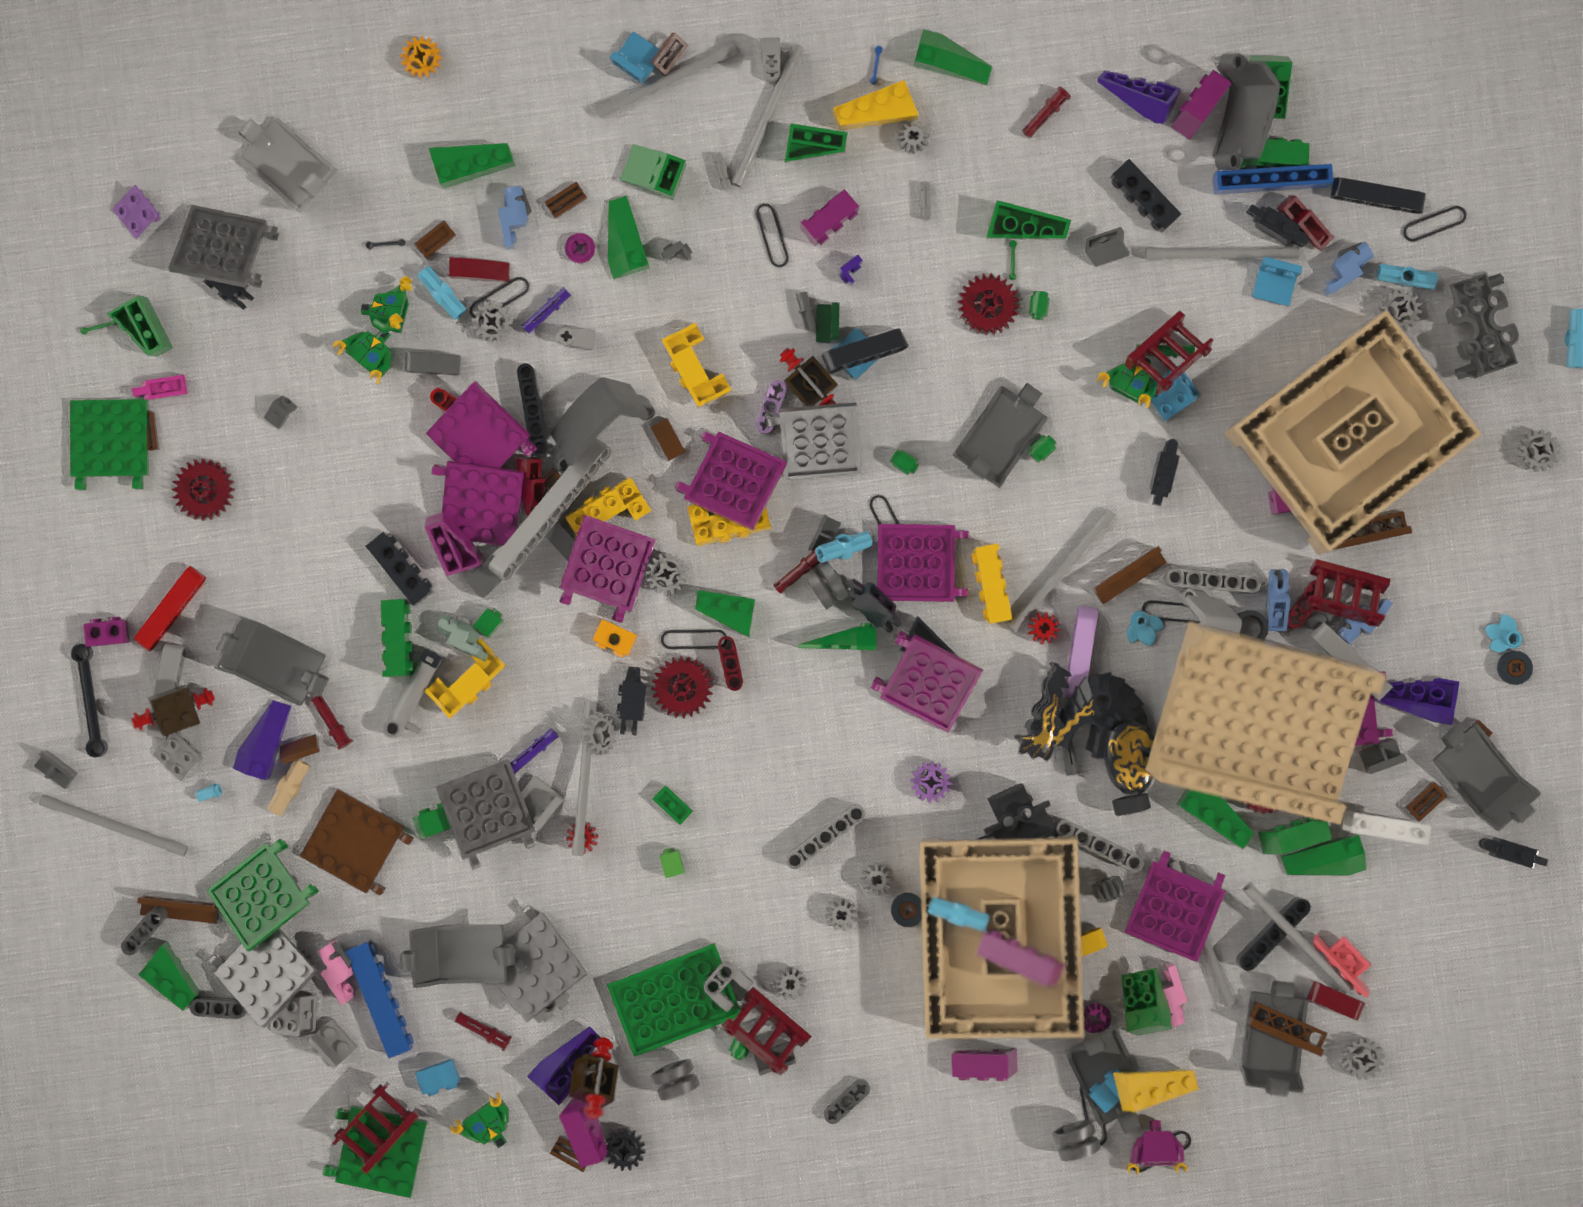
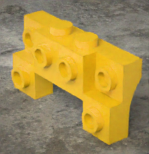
M696 322L661 339L672 359L670 365L675 373L678 371L681 376L679 379L683 389H688L698 408L732 391L723 373L709 380L692 347L705 341Z
M629 476L611 488L610 486L603 488L600 491V495L595 498L593 496L583 501L584 504L565 515V518L577 536L584 515L607 521L623 510L628 509L636 521L651 512V509L633 479Z
M697 505L687 506L697 547L715 542L727 543L736 537L744 539L749 537V534L771 529L766 507L752 531L719 515L709 516L708 510Z
M479 638L476 644L484 647L482 651L488 654L486 661L471 656L476 662L450 687L441 678H437L425 690L428 696L449 719L455 716L465 705H472L479 698L477 694L481 691H487L493 685L491 681L507 666L482 638Z

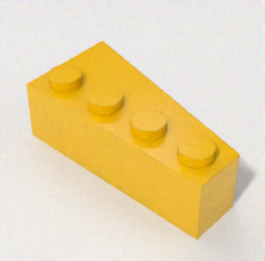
M905 80L833 108V115L840 131L864 128L865 126L901 123L910 120L916 121L919 116Z
M999 543L976 547L973 549L974 553H971L972 564H976L977 572H974L976 583H980L981 590L978 591L980 602H984L985 609L982 610L983 619L988 621V624L1012 620L1008 594L1005 593L1006 581L1001 573V570H1003L1002 559L997 553V550H1000Z
M1171 1069L1113 1073L1123 1111L1137 1112L1199 1089L1194 1070Z

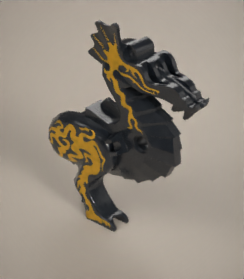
M1050 662L1051 670L1047 672V676L1043 679L1041 685L1042 697L1031 709L1033 719H1029L1025 723L1024 728H1027L1028 735H1015V739L1019 742L1018 753H1028L1031 759L1041 757L1045 761H1049L1054 748L1059 746L1067 748L1071 736L1085 723H1090L1091 728L1085 749L1091 752L1092 758H1104L1106 770L1113 785L1122 793L1128 795H1137L1145 792L1150 787L1153 776L1146 771V766L1155 735L1150 732L1146 720L1147 715L1142 707L1144 703L1135 694V690L1125 683V679L1112 675L1110 671L1102 674L1095 673L1089 677L1084 676L1079 685L1075 686L1072 698H1068L1065 708L1060 710V696L1064 695L1060 687L1069 688V684L1064 676L1070 677L1071 673L1061 668L1058 663ZM1099 695H1102L1103 702L1100 705H1098L1097 697Z

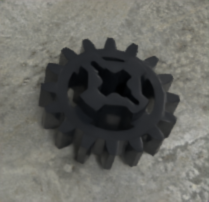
M619 1128L617 1135L612 1132V1139H606L609 1145H606L608 1152L605 1157H610L608 1164L615 1163L614 1169L621 1166V1171H624L625 1167H628L630 1171L632 1170V1165L639 1166L637 1160L643 1161L644 1157L640 1154L646 1153V1150L642 1148L645 1146V1142H640L642 1135L635 1136L636 1130L629 1133V1128H626L625 1132H622ZM622 1138L621 1142L613 1144L617 1139ZM630 1139H632L636 1143V1145H633ZM625 1142H626L627 1153L625 1154V1157H624V1153H623V1149H622V1148H623V1146H624V1144H625ZM614 1154H617V1156L620 1158V1160H618V1159L614 1156ZM636 1155L634 1159L627 1161L630 1156Z

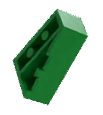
M791 123L785 163L845 153L848 132Z
M1282 137L1267 138L1258 159H1243L1239 168L1245 169L1250 165H1257V169L1264 168V166L1290 167L1309 165L1310 143H1304L1301 139L1285 141V138Z
M136 296L106 313L148 356L158 357L173 348L148 297Z
M698 590L696 610L747 637L750 636L755 599Z
M441 803L436 804L437 808L430 811V808L418 811V816L412 817L420 839L450 829Z
M1307 817L1303 821L1302 819L1293 820L1290 824H1281L1274 826L1272 829L1258 832L1263 854L1283 855L1332 839L1328 821Z
M169 942L163 944L138 974L182 1011L188 1009L192 1001L196 1000L201 993L189 973L183 968L180 959L174 954Z

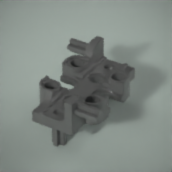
M1486 272L1449 285L1454 304L1446 310L1448 325L1452 324L1454 326L1466 322L1473 328V335L1469 339L1460 341L1459 345L1456 346L1458 354L1462 359L1471 360V364L1455 369V376L1458 380L1472 375L1478 378L1518 364L1512 347L1519 339L1517 326H1515V323L1499 326L1494 321V315L1498 310L1509 307L1506 295L1500 290H1492L1493 287L1504 284V277L1501 273L1488 277ZM1492 296L1497 299V305L1491 303ZM1474 301H1479L1482 304L1481 311L1477 312L1473 309ZM1455 309H1459V310H1460V312H1461V317H1460V318H1458V317L1455 316V314H1454V310H1455ZM1504 333H1508V334H1509V336H1510V341H1509V342L1506 341V340H1504V338H1503ZM1486 338L1494 339L1495 345L1493 348L1486 346ZM1468 345L1474 348L1473 354L1467 351Z

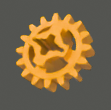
M423 36L420 37V40L413 37L412 43L407 40L408 47H402L405 54H400V57L405 59L401 62L402 66H406L405 71L407 73L411 71L412 77L418 74L420 79L423 78L424 74L427 78H430V72L436 74L435 68H441L438 61H443V58L439 56L442 53L441 50L436 49L438 47L437 43H432L431 38L425 41ZM421 46H427V47H429V48H428V49H424V48H422ZM419 51L423 54V63L419 60ZM413 66H419L421 69H416Z

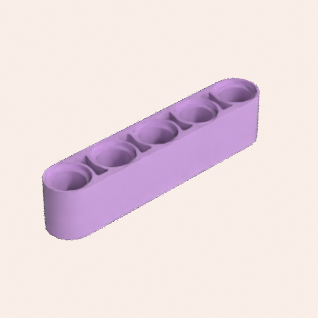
M1078 606L1067 670L1071 673V676H1066L1069 688L1064 689V698L1066 699L1072 698L1075 686L1079 685L1084 676L1088 677L1098 608Z

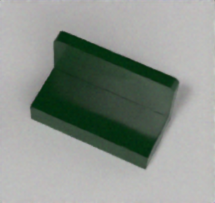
M840 302L817 304V343H839Z

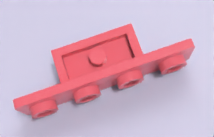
M1315 934L1313 936V946L1320 953L1323 952L1327 956L1326 959L1333 967L1336 966L1340 970V975L1346 981L1349 980L1353 984L1354 990L1359 995L1362 994L1367 998L1369 996V989L1358 976L1368 969L1371 963L1345 936L1329 947L1318 934Z

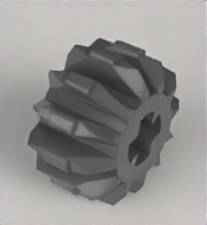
M1120 876L1101 879L1092 886L1094 897L1099 903L1111 902L1126 893L1124 882Z

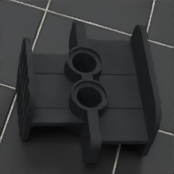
M1023 783L1016 784L987 798L998 823L983 829L986 835L993 833L995 839L1049 838L1056 833L1045 808L1051 806L1049 800L1033 806ZM1025 808L1031 810V815L1027 819L1021 817V811ZM1007 816L1012 817L1014 820L1013 824L1009 827L1003 825V820Z

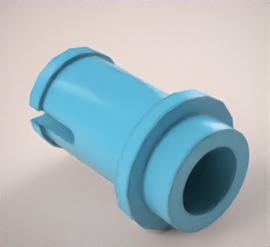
M212 783L210 787L196 791V797L199 802L213 797L218 798L222 794L220 784Z

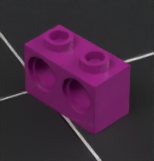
M110 617L109 621L102 622L101 618L90 619V623L84 624L86 647L129 643L127 620H121V617ZM115 625L119 627V634L116 636L112 632ZM96 627L100 630V635L97 638L93 634Z

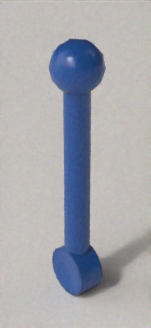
M876 46L875 48L876 58L873 75L870 79V84L872 85L877 83L876 74L879 57L883 51L881 46Z

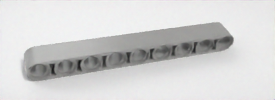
M595 438L579 459L567 468L489 564V570L504 581L512 577L609 459L612 453V449Z

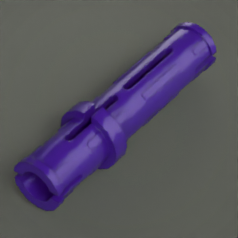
M562 287L552 298L549 297L547 299L548 302L521 326L530 334L555 310L558 311L560 309L559 306L571 297V294Z
M552 728L539 739L536 738L531 746L510 762L514 774L541 751L547 750L546 747L559 737Z

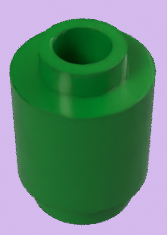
M1033 291L1028 313L1032 316V319L1043 320V317L1048 316L1050 298L1047 292Z
M1043 435L1030 447L1031 450L1028 454L1037 463L1041 460L1044 461L1057 449L1055 446L1056 441L1050 435L1047 437Z
M897 449L890 460L895 468L906 475L914 474L919 467V464H917L918 459L904 450Z
M735 1037L729 1048V1051L732 1052L730 1056L741 1060V1058L746 1059L750 1051Z

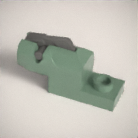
M443 615L438 622L437 630L448 638L446 643L461 652L486 661L488 654L482 651L484 647L476 644L479 633L471 625V620L454 615Z

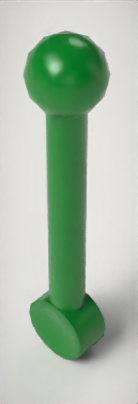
M1012 240L1009 243L1011 248V273L1009 278L1010 280H1015V248L1017 242Z
M112 320L89 328L83 327L80 332L86 335L89 331L117 325V323Z

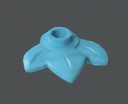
M1141 610L1136 611L1131 616V625L1127 629V638L1130 643L1139 639L1145 645L1152 646L1156 639L1155 631L1164 629L1163 622L1156 615H1148ZM1143 618V622L1139 624L1138 619Z
M1502 614L1499 624H1490L1485 627L1487 636L1493 640L1489 648L1495 652H1504L1508 648L1514 649L1522 643V635L1517 631V624L1508 615ZM1511 635L1515 638L1512 643L1509 641Z

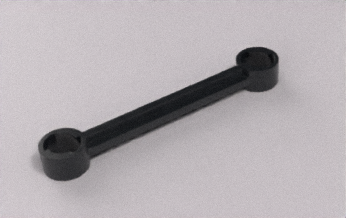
M76 644L71 650V657L75 662H78L89 733V741L85 749L90 757H102L107 753L108 745L104 739H101L89 662L93 657L92 647H86L85 644ZM80 646L88 650L86 659H82L76 654ZM94 741L100 742L103 746L100 754L95 753L91 749Z

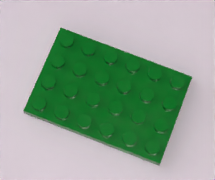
M715 943L607 984L634 1057L719 1025L729 1017L734 1019L741 1011L730 982L721 991L734 1003L728 1012L721 1008L705 992V981L722 963ZM721 968L722 975L727 976L725 968ZM715 981L708 983L710 990L714 991L719 987Z

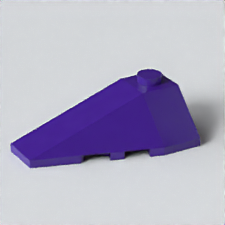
M1105 70L1097 80L1098 83L1143 117L1156 124L1165 123L1181 91V88L1164 82L1148 83L1145 78L1133 80L1129 79L1128 75Z
M1435 678L1433 681L1422 682V680H1415L1414 683H1404L1402 681L1388 682L1393 688L1379 702L1431 722L1452 725L1460 681Z
M274 700L270 703L238 749L233 769L262 780H269L271 778L291 705Z
M589 1026L540 1061L527 1077L556 1104L560 1105L570 1092L574 1061L584 1054L591 1055L595 1049L594 1041L601 1037Z

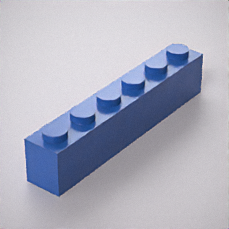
M1332 164L1216 171L1213 175L1214 195L1327 188L1333 184Z
M369 940L346 950L345 952L351 959V967L388 1059L411 1050L414 1040L411 1033H407L405 1017L399 1013V1002L396 997L393 998L391 982L389 979L386 980L384 975V965L381 961H378L376 945L372 944Z

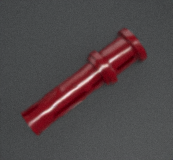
M1059 86L1057 92L1051 98L1046 99L1045 106L1021 131L1031 138L1054 112L1060 111V107L1066 100L1071 99L1070 94Z
M817 547L806 558H801V563L773 584L780 594L805 573L814 570V567L820 563L815 552Z
M323 696L312 698L311 702L330 730L329 736H332L337 743V749L341 750L350 745L353 740L346 734L344 725L339 724Z
M461 1011L455 1019V1023L484 1037L488 1044L493 1043L500 1047L503 1052L512 1039L511 1035L507 1036L499 1032L496 1027L490 1028ZM467 1021H469L470 1023H472V1024H474V1025L480 1027L481 1030H479V1029H477L476 1027H474V1026L468 1024Z

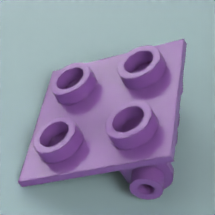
M136 185L112 209L135 239L153 221L158 222L161 219L160 212L156 211L153 203H150L149 198H146L143 191Z

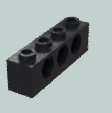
M1130 159L1111 175L1112 185L1125 193L1124 197L1126 200L1138 207L1137 211L1151 221L1150 224L1156 231L1160 230L1163 233L1181 216L1179 210ZM1132 179L1135 181L1136 186L1129 187L1126 181ZM1146 193L1149 197V200L1142 201L1140 199V194ZM1153 207H1159L1162 210V215L1154 214Z
M382 532L368 543L366 548L413 606H417L434 593L431 589L433 585L427 578H422L419 574L421 570L415 563H410L407 559L409 557L408 553L403 548H398L395 544L398 542L391 533ZM388 548H392L394 551L391 558L385 556V551ZM403 562L406 569L403 573H399L397 565ZM413 577L418 581L415 588L409 586V580Z

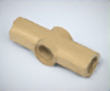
M300 759L293 761L286 775L279 781L276 787L277 791L268 804L267 809L270 812L279 816L284 814L290 801L295 798L302 786L301 782L310 768L308 763Z

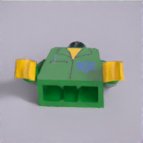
M404 276L400 279L399 285L393 290L376 294L372 304H362L361 314L370 316L372 326L384 334L390 331L402 333L409 307L406 291L412 290L410 285L412 280Z
M369 331L359 332L348 336L342 341H335L332 349L334 347L340 348L336 353L337 355H341L343 350L346 349L344 352L370 372L369 380L373 377L377 378L376 384L380 383L381 377L391 367V349L384 344L391 336L390 333L384 334L379 331L374 336Z
M1145 357V361L1150 365L1152 361ZM1122 363L1106 373L1101 372L1096 382L1104 381L1103 387H1106L1109 382L1111 390L1134 401L1138 406L1146 403V408H1149L1150 402L1156 394L1155 380L1140 366L1137 367L1136 365L1129 370L1125 363Z
M496 1092L497 1098L489 1096L490 1101L465 1118L462 1122L463 1125H461L459 1119H456L455 1123L457 1126L452 1127L450 1125L449 1127L453 1134H460L466 1139L482 1143L483 1145L492 1140L497 1148H500L507 1143L502 1132L508 1127L509 1108L501 1099L500 1093Z

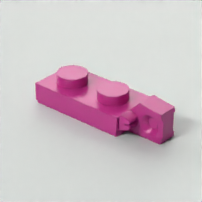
M185 375L145 380V382H142V387L132 388L133 396H144V400L188 394Z

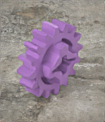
M931 761L930 765L923 762L922 768L917 765L918 772L912 771L915 778L910 779V782L914 783L911 789L917 790L914 795H921V801L927 798L928 803H931L932 798L936 802H939V796L945 798L944 791L950 792L947 785H952V782L947 781L951 777L950 774H945L947 768L940 769L941 763L934 766V761ZM928 769L924 777H919L923 771ZM935 770L941 773L943 779L936 777ZM932 777L933 780L940 783L932 784V787H929L928 783L922 781L929 780ZM918 785L925 786L926 794L920 790ZM938 786H943L938 793L934 794V790Z

